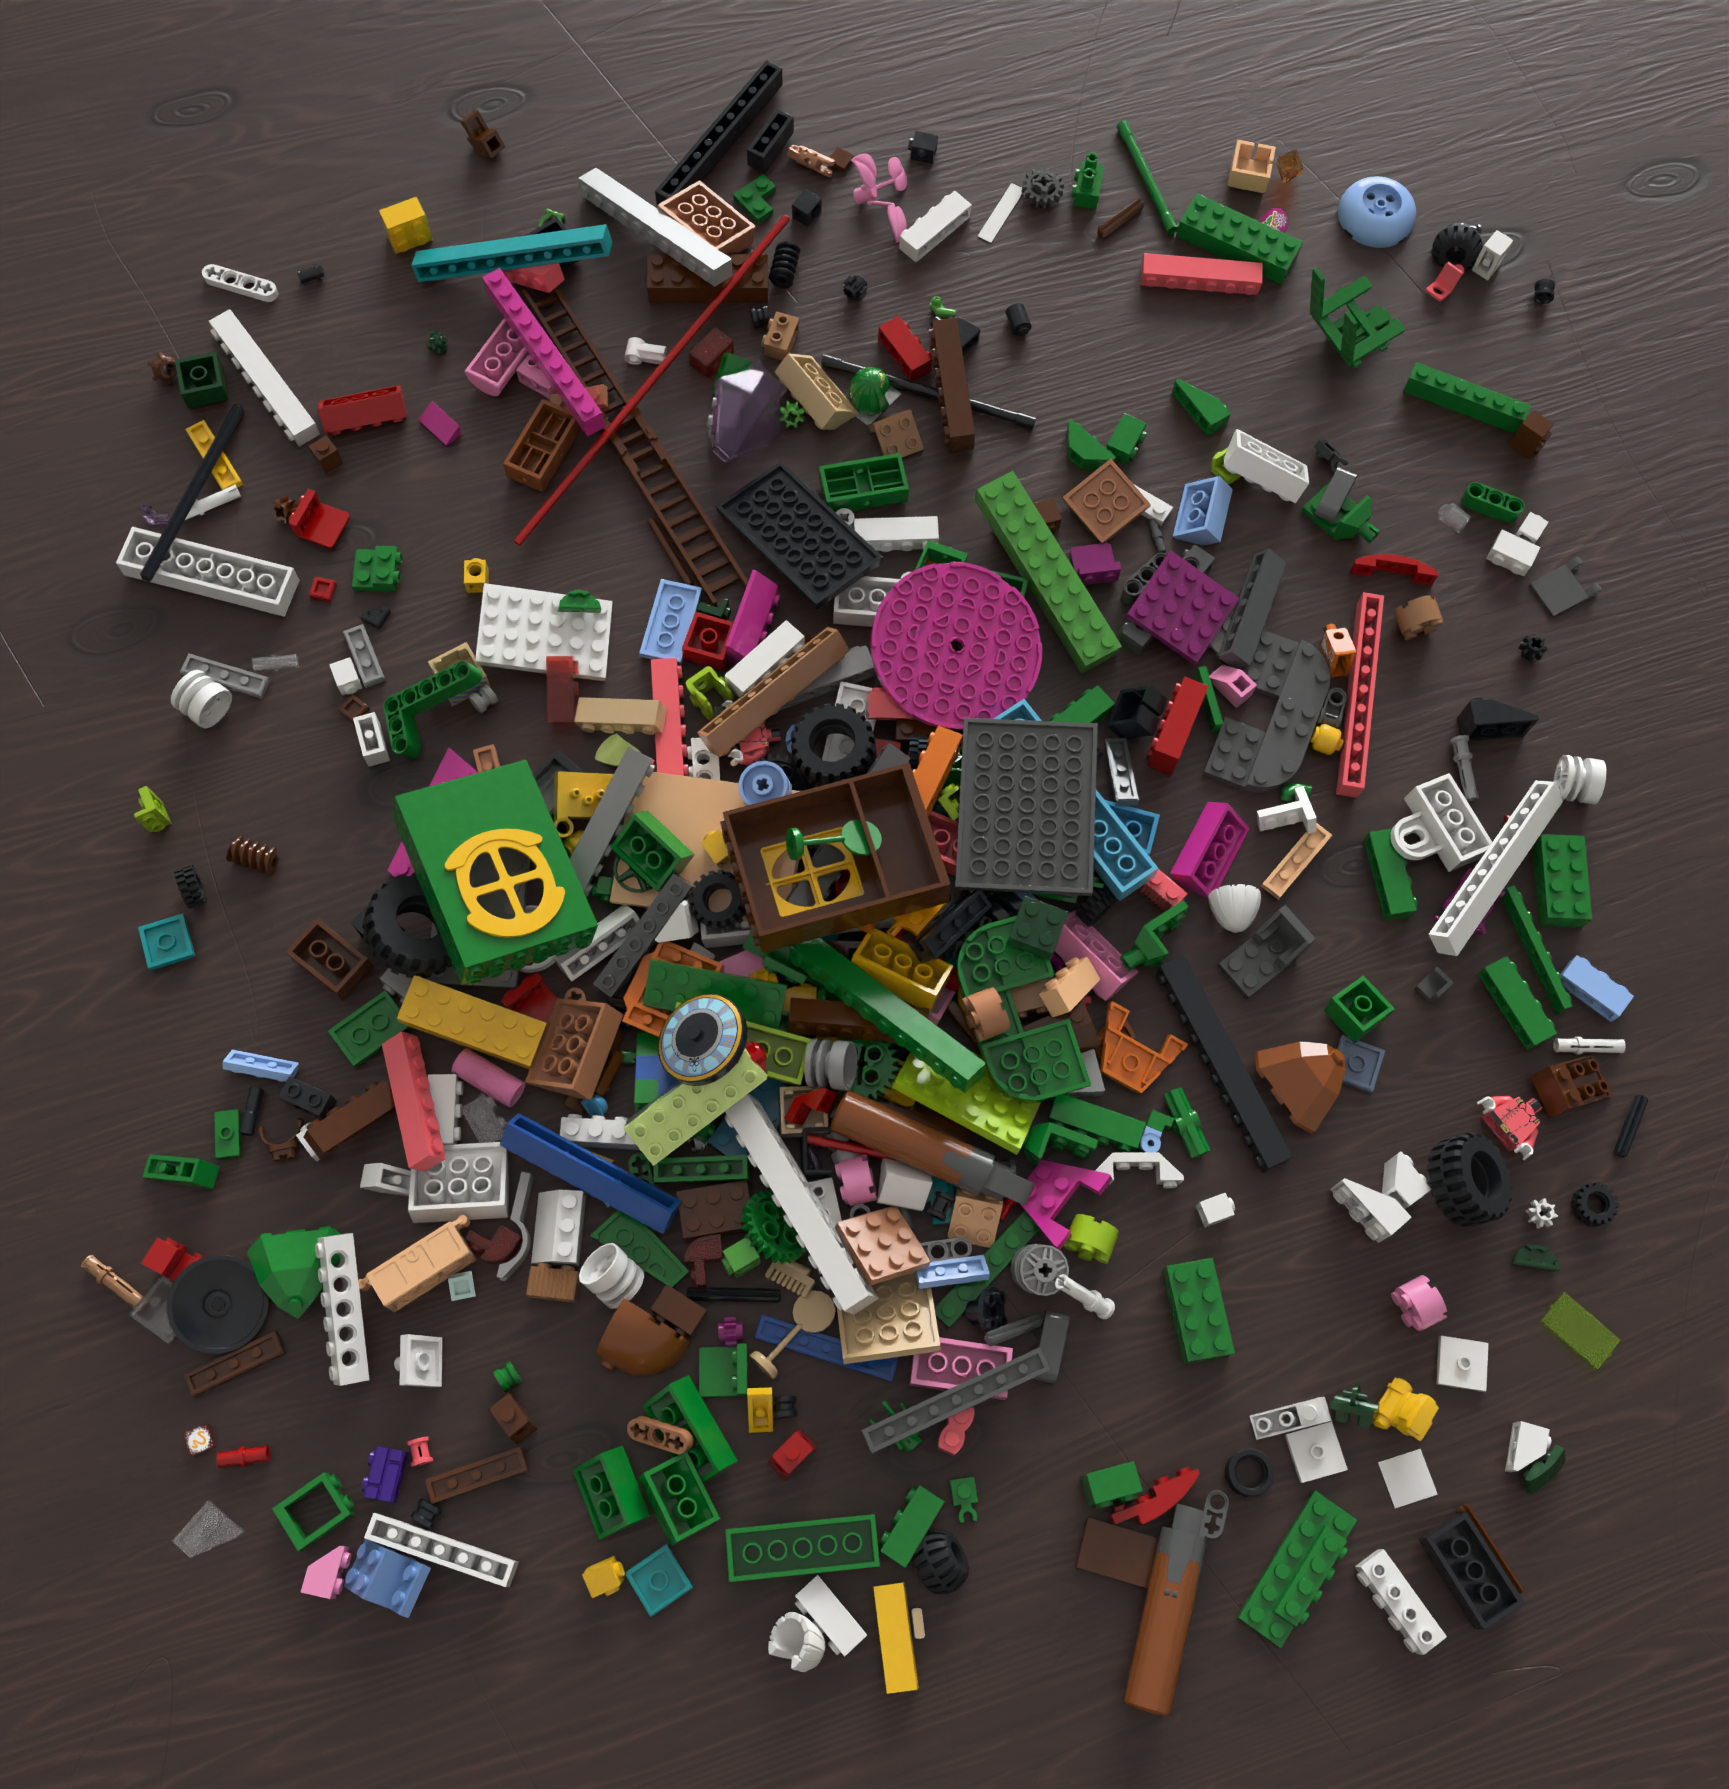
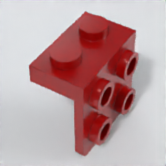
M308 489L305 495L301 496L296 511L290 515L289 525L295 536L332 549L350 520V515L345 511L321 503L316 491Z
M536 972L533 975L526 976L522 980V984L516 989L507 991L501 1002L504 1008L548 1024L557 997L545 985L539 973Z

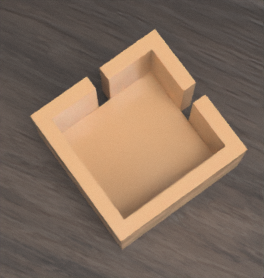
M1237 140L1227 186L1265 194L1270 180L1276 147L1258 144L1254 160L1250 158L1255 143Z

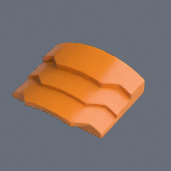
M659 942L655 952L642 957L636 974L623 997L627 1011L622 1022L659 1038L665 1021L673 1012L643 1005L651 959L719 972L724 971L725 967L722 963L672 942Z

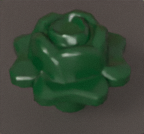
M437 330L430 332L429 342L426 344L427 348L437 351L439 355L447 352V338L442 333H438Z

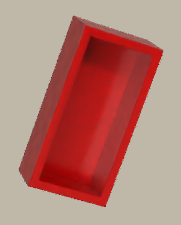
M1185 676L1181 684L1177 682L1146 758L1150 759L1147 767L1170 776L1172 775L1207 692L1208 685Z

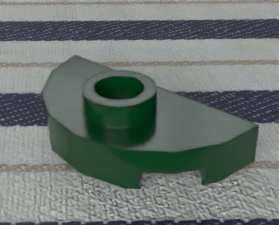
M1529 1244L1519 1249L1513 1256L1511 1265L1553 1272L1561 1271L1558 1259L1554 1257L1547 1247L1539 1244Z

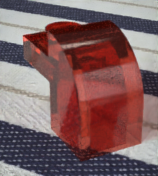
M502 1225L499 1226L491 1241L471 1230L465 1238L470 1242L468 1247L480 1254L484 1250L481 1259L493 1265L505 1263L513 1258L523 1242L522 1236Z
M720 1234L699 1237L686 1250L684 1262L686 1266H695V1268H690L691 1281L696 1282L697 1287H707L705 1263L721 1262V1259H723Z

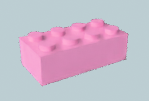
M939 1337L941 1351L913 1355L909 1386L947 1391L1011 1361L1013 1348L988 1346L987 1344ZM1008 1390L992 1398L1005 1400Z

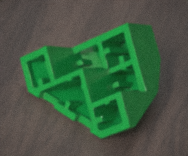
M326 1226L312 1231L300 1229L286 1231L285 1234L277 1235L265 1233L261 1234L248 1249L247 1255L253 1266L252 1268L258 1283L277 1307L299 1319L313 1303L323 1288V1282L320 1283L318 1278V1269L321 1268L320 1258L316 1256L315 1245L318 1243V1238L340 1235V1232L330 1226ZM334 1254L331 1258V1264L334 1267L340 1259L338 1254Z

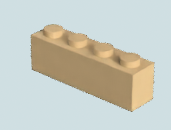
M579 697L574 722L581 730L589 733L594 732V730H602L605 733L622 731L626 734L642 732L647 735H654V733H663L667 708L660 700Z

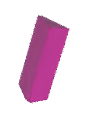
M433 401L419 418V422L446 447L462 434L460 426Z

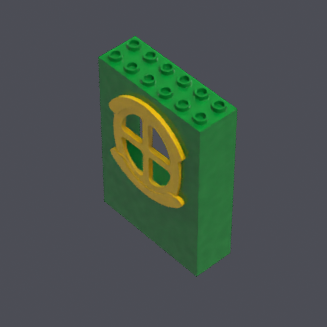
M527 760L395 796L393 820L461 985L467 983L473 985L480 982L483 978L489 976L495 978L502 975L504 971L513 969V971L520 970L526 964L532 962L538 964L547 960L548 957L554 955L557 957L563 956L569 950L575 948L581 950L590 946L598 927L597 921ZM500 848L517 850L532 860L536 865V869L511 877L507 874L498 850ZM488 853L500 879L497 882L473 888L469 881L470 869L479 855ZM534 879H541L544 887L542 900L535 911L527 914L520 905L514 886ZM504 890L515 913V918L507 920L488 913L480 906L476 898L491 892Z

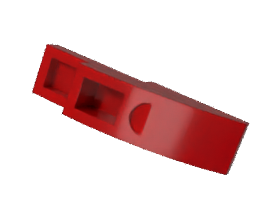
M1186 1467L1176 1471L1177 1477L1170 1480L1167 1475L1154 1480L1155 1486L1149 1488L1153 1497L1150 1498L1149 1494L1135 1499L1137 1504L1128 1507L1124 1503L1112 1508L1114 1513L1108 1515L1111 1524L1115 1525L1135 1517L1137 1524L1143 1525L1159 1517L1172 1508L1189 1491L1200 1474L1199 1470L1191 1471L1190 1467Z

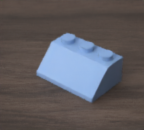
M1220 476L1185 484L1173 532L1175 539L1202 546L1221 542L1233 489Z

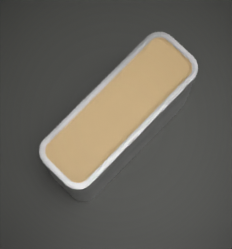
M913 1608L911 1616L914 1637L917 1639L924 1638L922 1609Z

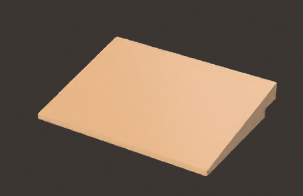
M653 772L650 778L646 776L642 783L645 788L640 797H635L632 805L635 807L629 818L625 816L624 827L634 813L648 810L695 854L683 872L679 874L694 887H696L694 885L696 880L698 882L702 880L700 878L701 875H709L708 871L713 870L717 873L718 870H723L725 873L728 871L734 875L733 865H731L730 861L719 868L701 842L704 840V836L711 831L716 832L719 829L722 833L720 821H724L723 812L747 806L739 793L738 783ZM792 790V794H793V793H796V792H800V791ZM784 852L773 867V878L778 879L797 874L799 860H791L788 852ZM620 859L617 867L618 876L629 869V866L622 859ZM614 876L610 903L649 908L660 891L657 892L653 888L642 893L630 892L621 887ZM631 877L623 881L630 888L641 889L637 878ZM795 883L779 887L777 889L779 896L785 900ZM719 889L713 892L708 902L709 909L712 912L725 910L731 903V892L728 889ZM743 915L742 919L748 922L747 917Z

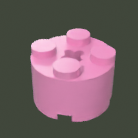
M867 1155L841 1160L838 1164H835L837 1177L844 1184V1186L840 1187L842 1199L845 1201V1205H850V1207L877 1200V1190L872 1169L868 1165L869 1158Z
M1420 1275L1397 1287L1391 1293L1393 1301L1403 1312L1401 1318L1407 1327L1413 1326L1418 1331H1423L1447 1318L1446 1315H1443V1313L1447 1312L1442 1296L1436 1287L1430 1288L1427 1284L1430 1280L1424 1275Z

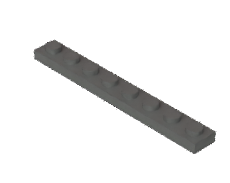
M1039 1347L862 1430L871 1453H874L1049 1371V1365Z

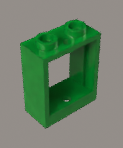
M928 540L915 570L926 566L929 560L938 564L950 562L967 563L968 554Z
M323 1472L272 1508L297 1551H306L355 1516L352 1510L355 1506L348 1495L343 1496L339 1489L342 1485L335 1474L330 1475V1473ZM324 1484L341 1513L307 1537L289 1507Z

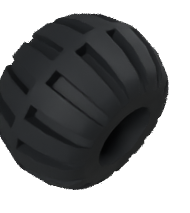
M1460 223L1450 224L1435 237L1432 245V253L1435 256L1433 258L1437 264H1441V267L1450 262L1452 265H1462L1464 271L1470 269L1469 267L1474 266L1483 248V242L1480 234L1474 227H1470V225L1465 223L1464 225H1460Z
M934 1530L927 1532L912 1556L917 1574L922 1583L932 1593L948 1594L955 1592L965 1583L969 1574V1565L964 1550L958 1540L948 1531Z

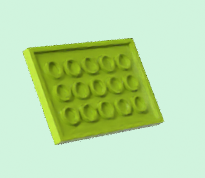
M911 1052L891 1087L1016 1155L1022 1147L1041 1103H1025L1009 1098L993 1084L986 1067L983 1077L964 1093L960 1089L954 1088L943 1076L936 1074L926 1063L916 1059ZM972 1052V1053L975 1054L977 1057H979L981 1060H983V1058H982L981 1056L977 1055L975 1052Z

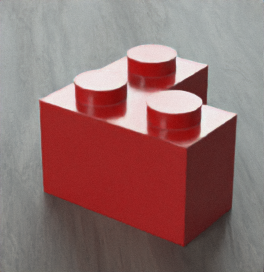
M157 1237L141 1264L174 1281L187 1266L204 1257L196 1252L193 1256L186 1253L187 1247L168 1237L165 1241Z

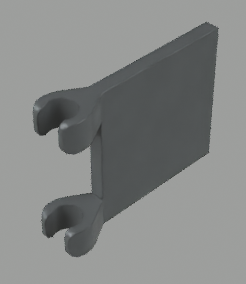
M1575 557L1565 565L1529 584L1552 617L1589 598L1595 597L1602 589L1598 583H1595L1584 590L1571 573L1579 569L1583 563L1579 557Z

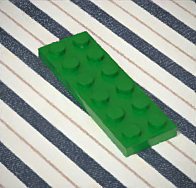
M651 959L643 1005L674 1011L677 1002L683 1003L692 997L702 994H718L730 999L744 1014L746 1021L779 1030L787 984Z

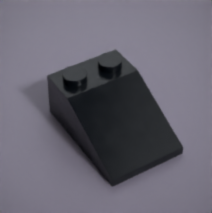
M1483 698L1470 700L1457 717L1460 736H1469V741L1524 737L1539 720L1538 715L1493 699L1483 700Z

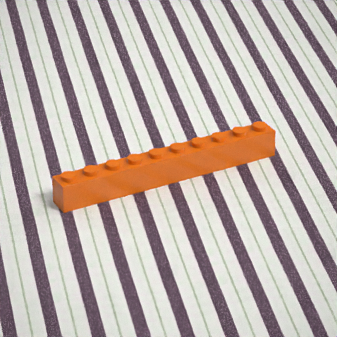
M941 726L937 727L935 733L932 732L927 742L928 747L926 751L923 750L920 754L919 766L917 770L913 769L912 771L927 816H929L963 747L962 734ZM877 922L857 927L856 929L871 934Z

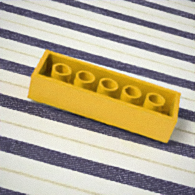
M416 975L412 979L397 1016L398 1023L529 1070L547 1023Z

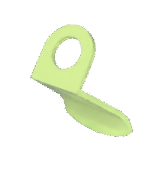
M614 734L601 744L596 752L595 760L606 765L618 766L628 747L638 752L640 751L618 734Z

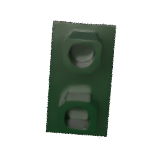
M1354 1385L1352 1391L1343 1390V1395L1336 1394L1334 1400L1330 1401V1409L1334 1410L1335 1421L1347 1423L1350 1419V1414L1358 1415L1357 1425L1367 1429L1371 1427L1380 1405L1379 1403L1368 1401V1395L1361 1393L1359 1385Z

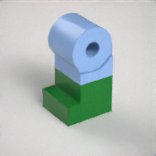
M1152 1110L1144 1127L1138 1147L1141 1153L1157 1152L1161 1146L1160 1137L1163 1129L1169 1130L1174 1118Z

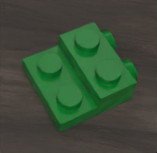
M375 546V550L356 549L352 582L354 591L396 592L397 584H400L401 581L398 569L399 565H402L403 562L402 552H399L397 546Z

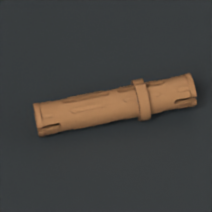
M89 1255L82 1262L81 1267L96 1278V1282L107 1286L133 1307L134 1310L137 1311L145 1304L147 1298L117 1276L112 1267H106L93 1255Z

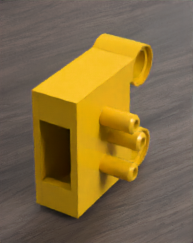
M559 771L554 774V825L556 829L558 823H563L567 827L566 834L558 832L561 839L568 837L573 832V823L569 819H591L614 774Z

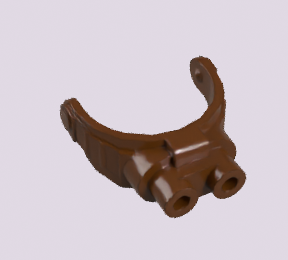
M297 1118L298 1127L295 1134L282 1144L269 1143L265 1137L263 1126L258 1128L261 1140L268 1147L269 1154H272L273 1162L282 1161V1157L287 1159L296 1157L295 1149H297V1142L299 1141L296 1135L300 1133V1129L303 1127L302 1118Z

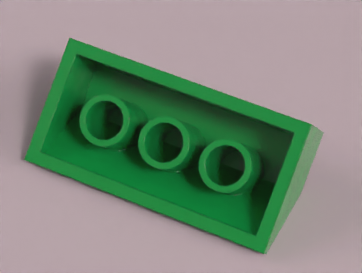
M689 1375L669 1384L642 1405L649 1418L686 1429L691 1433L693 1446L687 1452L703 1484L738 1461ZM656 1429L660 1439L663 1441V1432L660 1429ZM668 1451L671 1458L680 1455Z

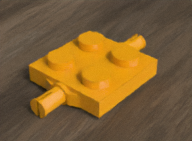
M947 903L893 917L895 923L887 931L888 935L894 938L903 928L918 936L930 925Z

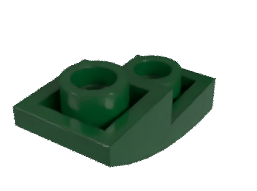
M1555 1445L1551 1452L1548 1451L1546 1453L1543 1463L1535 1460L1532 1467H1527L1523 1476L1526 1492L1533 1493L1539 1490L1557 1475L1566 1461L1565 1448Z

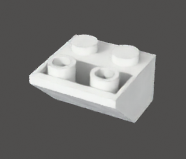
M1399 1152L1384 1165L1382 1194L1396 1199L1405 1209L1428 1193L1431 1188L1428 1186L1426 1177L1419 1174L1413 1167L1414 1163L1411 1158Z

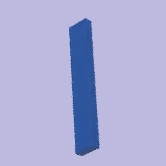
M762 1315L755 1339L778 1346L797 1325ZM802 1329L784 1347L890 1382L893 1380L899 1359L898 1357L844 1364L841 1339L819 1332H806Z

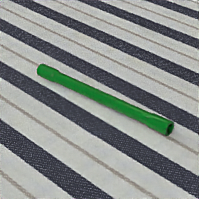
M1126 120L1120 121L1117 124V129L1122 140L1125 142L1167 233L1169 235L1177 232L1178 226L1169 212L1138 148Z

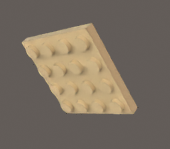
M914 1272L871 1285L879 1299L855 1315L845 1312L843 1309L840 1311L837 1308L844 1364L941 1351L931 1287L919 1289Z

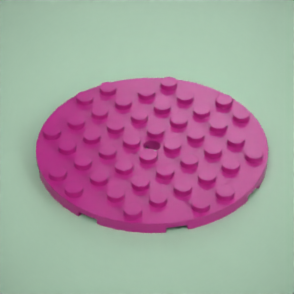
M950 562L937 565L935 563L921 567L909 573L894 585L884 597L876 612L871 630L870 646L874 669L881 685L889 697L903 711L916 720L935 728L941 726L952 731H963L964 718L993 719L1027 698L1036 683L1041 668L1042 643L1036 617L1028 602L1015 587L1012 588L1001 579L1000 575L986 568L969 563ZM954 641L960 642L962 650L955 652L951 643Z

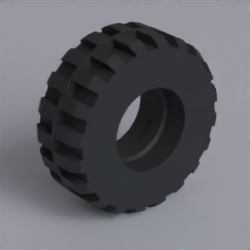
M412 873L411 876L402 874L396 876L394 881L389 879L384 882L382 887L374 892L362 923V928L364 929L363 939L366 944L369 943L368 951L370 954L378 958L377 962L381 966H387L391 969V972L397 975L399 973L405 974L408 978H413L414 975L421 976V978H429L432 973L439 975L445 972L447 967H452L453 964L416 874ZM408 912L422 914L433 922L437 935L429 939L411 937L400 928L396 917Z

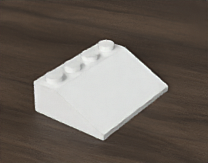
M501 1142L444 1145L446 1160L426 1172L411 1169L408 1212L412 1222L455 1221L460 1215H465L469 1220L508 1218V1149L500 1146Z

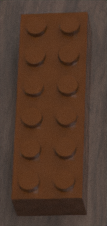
M648 254L647 291L649 303H711L751 254H725L732 259V276L715 287L668 254ZM762 254L722 303H768V254Z
M957 317L932 321V329H929V343L933 355L932 363L933 369H935V383L939 394L938 403L939 408L941 407L942 427H944L945 446H949L950 453L972 450L975 444V430Z

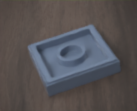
M1341 1035L1337 1049L1345 1057L1346 1073L1343 1083L1372 1093L1386 1050L1361 1041L1354 1044L1348 1036Z

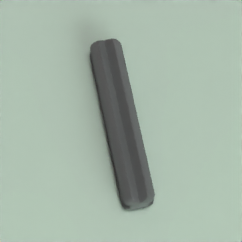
M1039 1313L1032 1314L986 1332L984 1341L987 1342L988 1346L996 1345L1041 1327L1044 1320Z

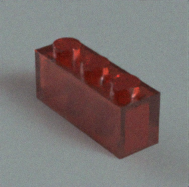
M546 656L548 722H574L578 705L576 704V695L580 694L579 682H576L575 674H579V661L575 660V656Z

